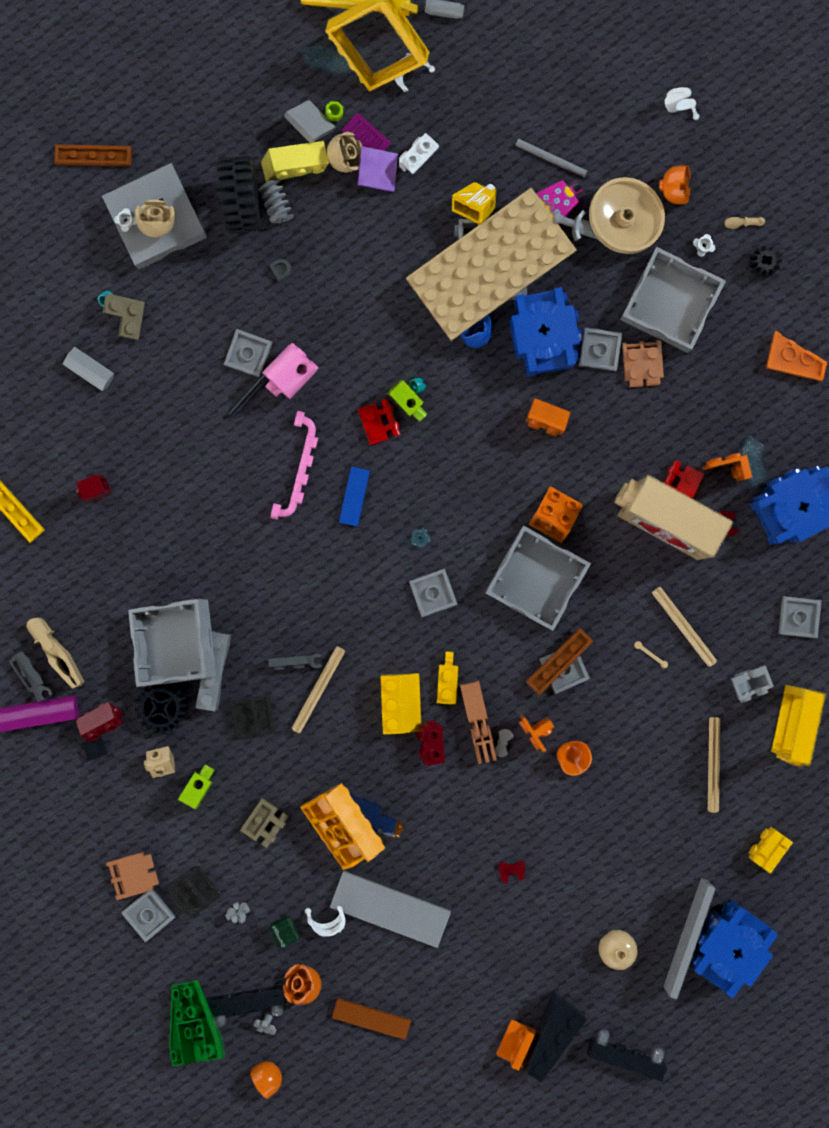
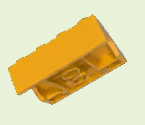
M342 783L300 807L343 870L354 867L364 859L369 862L385 849L381 838L376 835L371 827V823L361 813L359 805L353 801L349 790Z

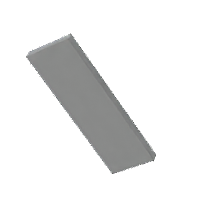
M344 870L330 908L337 911V906H342L343 913L436 948L439 946L451 914V910Z
M703 878L700 880L663 986L668 995L674 999L678 998L715 892V887Z

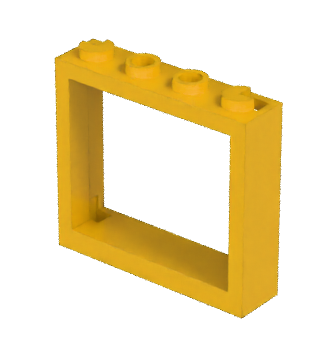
M365 0L328 20L326 33L329 35V40L334 42L340 55L345 57L350 69L355 71L360 82L369 91L427 63L428 49L394 0ZM380 7L412 55L373 74L340 27Z
M785 685L771 752L777 754L776 758L799 767H803V764L810 765L825 694Z

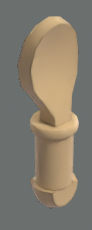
M731 217L725 220V226L729 229H737L741 225L747 227L765 224V219L762 217H745L744 219Z

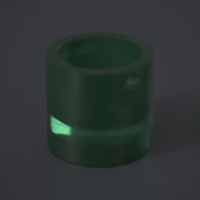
M290 915L275 921L268 927L279 949L292 944L301 937Z

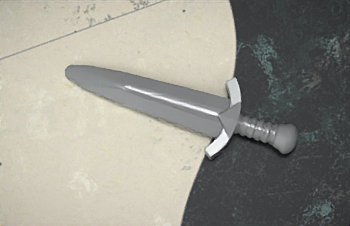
M584 210L574 220L566 218L560 213H556L553 216L555 223L572 227L574 241L581 238L580 234L598 239L591 228L590 222L581 219L586 214Z

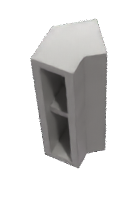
M76 347L67 354L63 362L64 366L101 391L105 390L114 378L113 372Z

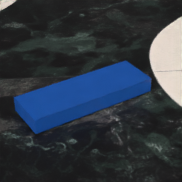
M351 466L339 523L358 527L370 470Z

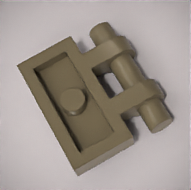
M262 798L240 831L255 841L261 835L265 838L261 844L268 848L270 843L276 840L279 830L286 825L285 821L289 815L282 812L280 817L275 816L274 814L278 808ZM271 821L274 825L268 832L265 830V827Z

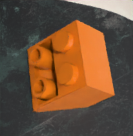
M535 398L525 422L529 423L528 426L533 429L539 430V428H543L547 434L556 437L565 431L571 412Z

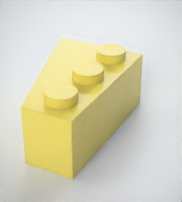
M324 141L270 148L262 159L261 164L267 183L271 180H284L312 172L314 174L321 173L328 166L329 160Z

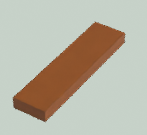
M55 144L54 163L55 165L132 167V147Z
M578 628L526 683L540 696L594 641L581 628Z
M337 998L332 1015L333 1019L406 1040L411 1019Z

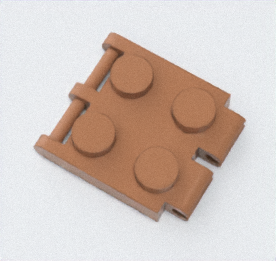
M661 340L651 343L639 341V344L622 343L625 381H629V388L643 387V380H646V386L660 385V378H664Z
M144 852L106 862V866H109L112 879H110L111 883H114L116 890V900L151 891L154 889V885L159 884L156 870L149 872V869L154 868L151 854L144 855ZM113 865H115V869H116V872H117V876H118V877L115 876V872H114V869H113ZM117 882L120 883V887H121V890H122V894L120 893L119 886H118V883H117Z

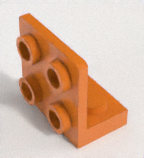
M740 453L729 455L723 461L721 457L707 461V465L702 467L703 470L733 464L731 474L734 479L736 478L737 482L752 478L747 455L741 456Z
M549 487L528 525L562 543L569 534L583 505L555 488Z

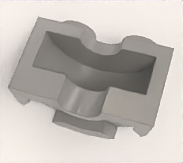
M766 665L759 666V668L754 670H746L730 678L737 698L741 703L751 700V696L755 693L757 696L768 693L767 689L774 687Z

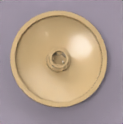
M623 177L608 181L596 192L589 207V221L595 236L606 247L619 253L634 254L646 250L659 238L665 223V213L659 196L650 186L640 180Z

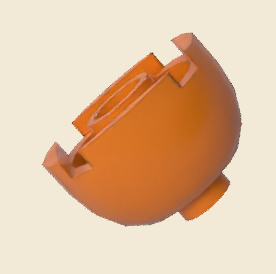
M673 166L664 174V179H660L659 189L663 191L667 201L679 205L689 202L690 188H688V179H691L689 166Z
M299 964L294 965L288 970L284 977L287 979L286 985H283L284 996L288 1002L304 1005L314 1001L321 991V978L316 970L307 965Z

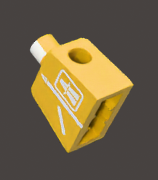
M472 183L452 195V211L479 225L495 209L496 188L492 184L484 187L478 183Z

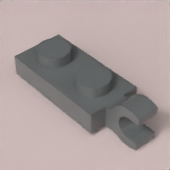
M22 651L9 660V663L30 693H34L38 702L44 699L42 693L47 698L52 695L49 688L42 686L43 681L40 674L35 671L30 664L29 658Z
M319 653L268 659L269 667L274 666V670L285 669L286 665H293V668H305L304 664H311L314 668L322 667V664H315L314 662L316 657H321Z

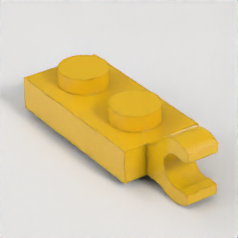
M446 651L445 665L439 664L437 703L456 704L458 666L453 665V652Z

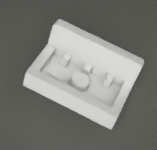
M426 133L422 137H418L412 144L413 147L409 151L406 150L400 156L399 167L404 172L408 170L414 174L439 148V145Z

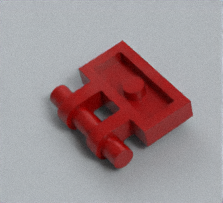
M389 399L381 401L383 408L379 410L376 403L358 409L370 446L388 440L386 434L388 431H392L394 437L401 435L400 425L393 414L394 408L393 405H390ZM385 414L389 422L386 426L383 425L380 417Z
M675 460L667 471L668 475L665 482L662 483L693 499L704 473L689 466H686L684 472L679 470L682 463ZM675 476L680 478L676 488L672 486Z

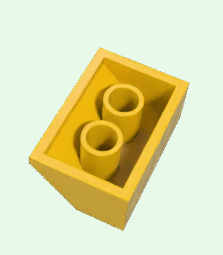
M419 673L381 675L383 734H403L420 730Z

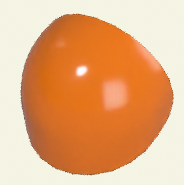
M571 741L559 747L557 759L564 773L576 776L589 768L592 762V754L587 744L580 741Z
M264 1061L256 1064L250 1070L252 1081L263 1097L268 1099L278 1091L282 1083V1073L277 1065Z

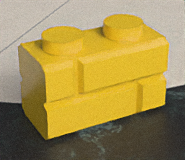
M772 827L766 828L762 832L758 845L754 844L749 851L750 856L748 857L770 874L793 843Z

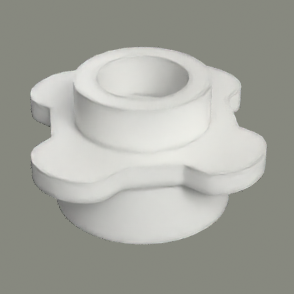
M123 209L114 217V222L121 226L123 232H128L132 225L137 224L135 217L130 214L129 209Z
M708 234L693 241V245L698 250L697 254L701 257L705 253L715 250V245H713L711 236Z

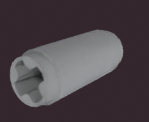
M426 0L425 13L440 17L462 19L464 5L443 0Z

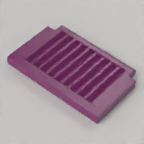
M358 112L341 130L342 133H353L354 136L352 137L355 140H359L363 147L385 151L391 144L388 139Z

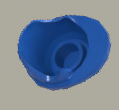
M489 315L460 335L467 346L479 348L488 343L492 337Z

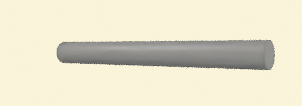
M518 139L515 146L583 178L587 173V170L521 139Z

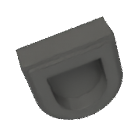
M278 259L269 264L278 282L291 274V265L285 259Z

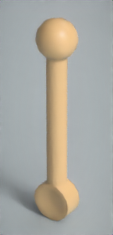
M635 642L634 646L636 649H641L660 663L662 668L668 667L667 661L659 659L644 648L641 642Z

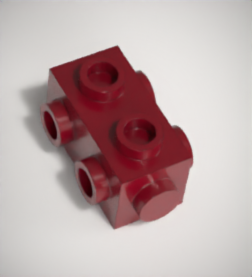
M110 702L103 703L98 708L86 712L81 717L75 719L80 735L89 742L97 740L101 735L114 731L123 724L120 708L118 706L115 707Z
M427 720L425 724H420V730H417L418 741H421L419 759L425 765L445 763L442 725L436 723V720Z

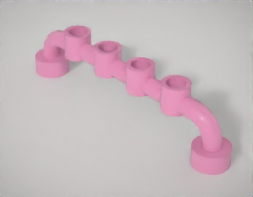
M297 411L294 426L298 427L305 424L308 427V434L290 504L287 509H280L281 505L274 503L270 516L272 519L278 520V516H290L295 512L297 504H302L304 493H301L302 485L306 486L309 476L305 472L307 467L312 465L314 456H311L310 453L312 448L316 449L318 438L315 437V424L310 418L304 416L305 412Z

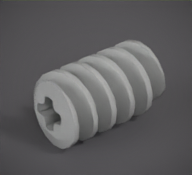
M271 180L259 188V193L262 194V201L265 202L264 206L268 209L267 214L271 216V223H283L294 217L293 214H287L291 211V207L285 208V205L289 203L288 200H282L286 194L279 193L283 186H276L280 180Z

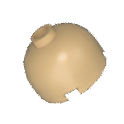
M345 132L333 137L327 148L328 160L332 167L344 173L359 169L362 144L359 140H355L352 137L354 134L351 132Z
M147 200L140 208L139 205L136 207L135 219L139 230L143 234L157 238L167 235L172 230L175 212L174 208L167 206L164 201Z
M612 930L600 940L598 947L599 955L603 963L609 968L625 970L635 962L637 944L627 932Z

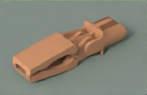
M479 681L461 684L460 687L468 722L472 723L473 729H470L478 765L482 764L478 745H482L485 762H490L486 748L487 743H489L493 761H497L489 725L486 726L485 719L488 718Z

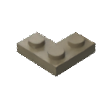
M107 293L105 295L103 313L121 317L118 336L139 340L145 302Z

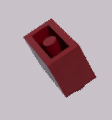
M95 474L76 482L78 487L76 488V493L80 499L92 503L113 494L106 477L100 474Z

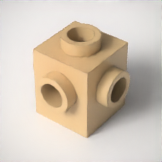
M169 746L146 752L147 760H144V766L146 771L150 772L152 778L175 773L174 757Z

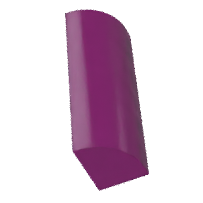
M76 695L0 708V732L77 719L80 716Z

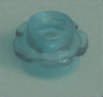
M416 529L412 532L411 542L418 547H424L429 542L430 536L425 529Z

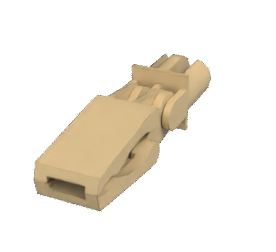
M42 618L30 619L27 622L28 631L34 638V643H41L49 664L71 688L81 686L84 683V679L68 650L57 639L52 637L51 634L55 631H52ZM60 658L65 661L70 673L62 667Z

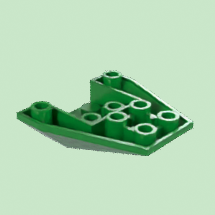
M198 980L172 985L169 1043L172 1067L226 1057L222 1034Z

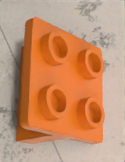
M522 714L519 716L522 720L519 724L526 734L530 732L532 735L529 739L536 750L541 749L542 752H545L546 749L538 737L542 736L544 738L552 733L551 729L554 728V725L546 717L531 727Z
M512 1019L496 1052L497 1056L510 1061L511 1067L519 1071L520 1067H523L522 1062L536 1033L535 1029Z

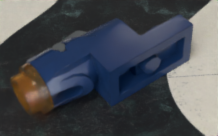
M350 794L353 801L359 805L361 813L371 823V827L376 835L380 838L394 839L395 837L399 839L404 824L399 823V820L393 819L384 813L382 815L379 814L381 810L380 804Z

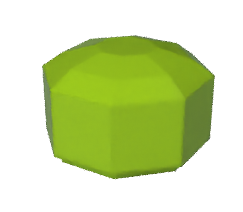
M331 101L325 107V117L329 121L338 122L343 117V106L339 102Z

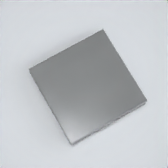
M310 100L286 111L284 115L309 143L315 142L335 129V126Z
M584 328L579 366L617 371L622 333Z
M236 329L223 365L260 378L273 342Z
M445 569L409 581L421 617L458 605Z
M782 596L778 634L818 638L822 600Z
M552 654L540 658L541 664L543 665ZM580 656L551 684L554 694L590 679Z
M154 890L145 892L121 912L145 943L176 917Z

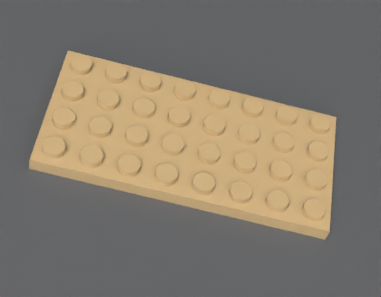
M530 188L406 277V280L450 341H452L576 252V248L560 226L554 222L552 215L534 190Z

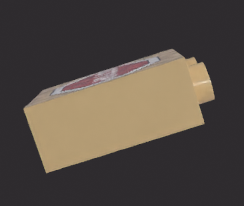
M649 475L639 481L631 479L628 484L625 482L614 503L622 507L617 515L618 517L696 560L714 557L732 524V521Z

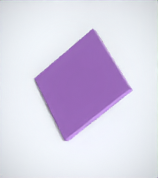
M362 146L357 185L394 192L398 154Z

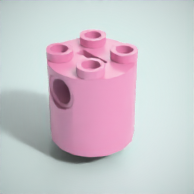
M291 343L262 372L269 379V383L265 387L276 397L282 392L287 398L291 399L319 368L306 357L307 355L299 347L297 348Z

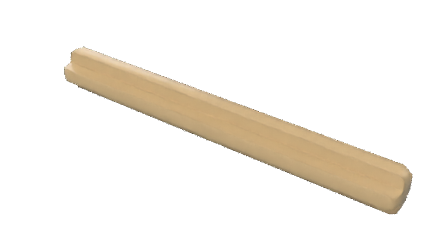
M661 587L656 588L652 592L654 597L706 665L709 667L713 666L717 662L716 658Z
M340 647L335 648L292 726L293 731L301 733L345 653L344 649Z
M718 717L709 718L708 811L712 813L719 812L721 719Z

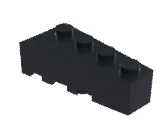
M553 990L549 996L550 1000L544 1008L542 1019L535 1029L534 1038L522 1062L524 1070L540 1083L588 1020L580 1010Z

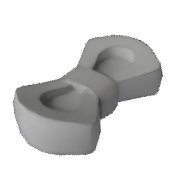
M509 729L498 731L499 739L494 747L495 754L498 757L508 755L506 746L508 741L514 737Z

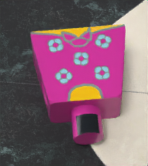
M562 180L536 193V195L552 217L556 213L567 217L578 205L579 201L575 196L582 192V188L578 182H574L568 187Z

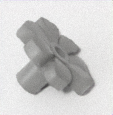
M239 902L233 904V908L230 907L227 910L225 916L228 921L231 920L233 923H243L246 920L245 914L250 909L247 903L243 902L239 905Z
M266 1014L262 1021L256 1019L253 1022V1025L257 1028L256 1030L261 1033L264 1030V1033L274 1035L277 1030L274 1025H271L273 1017L269 1014Z

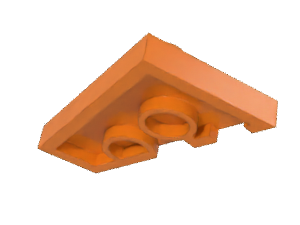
M775 330L765 369L815 381H823L827 362L812 352L798 346L796 342L785 338Z

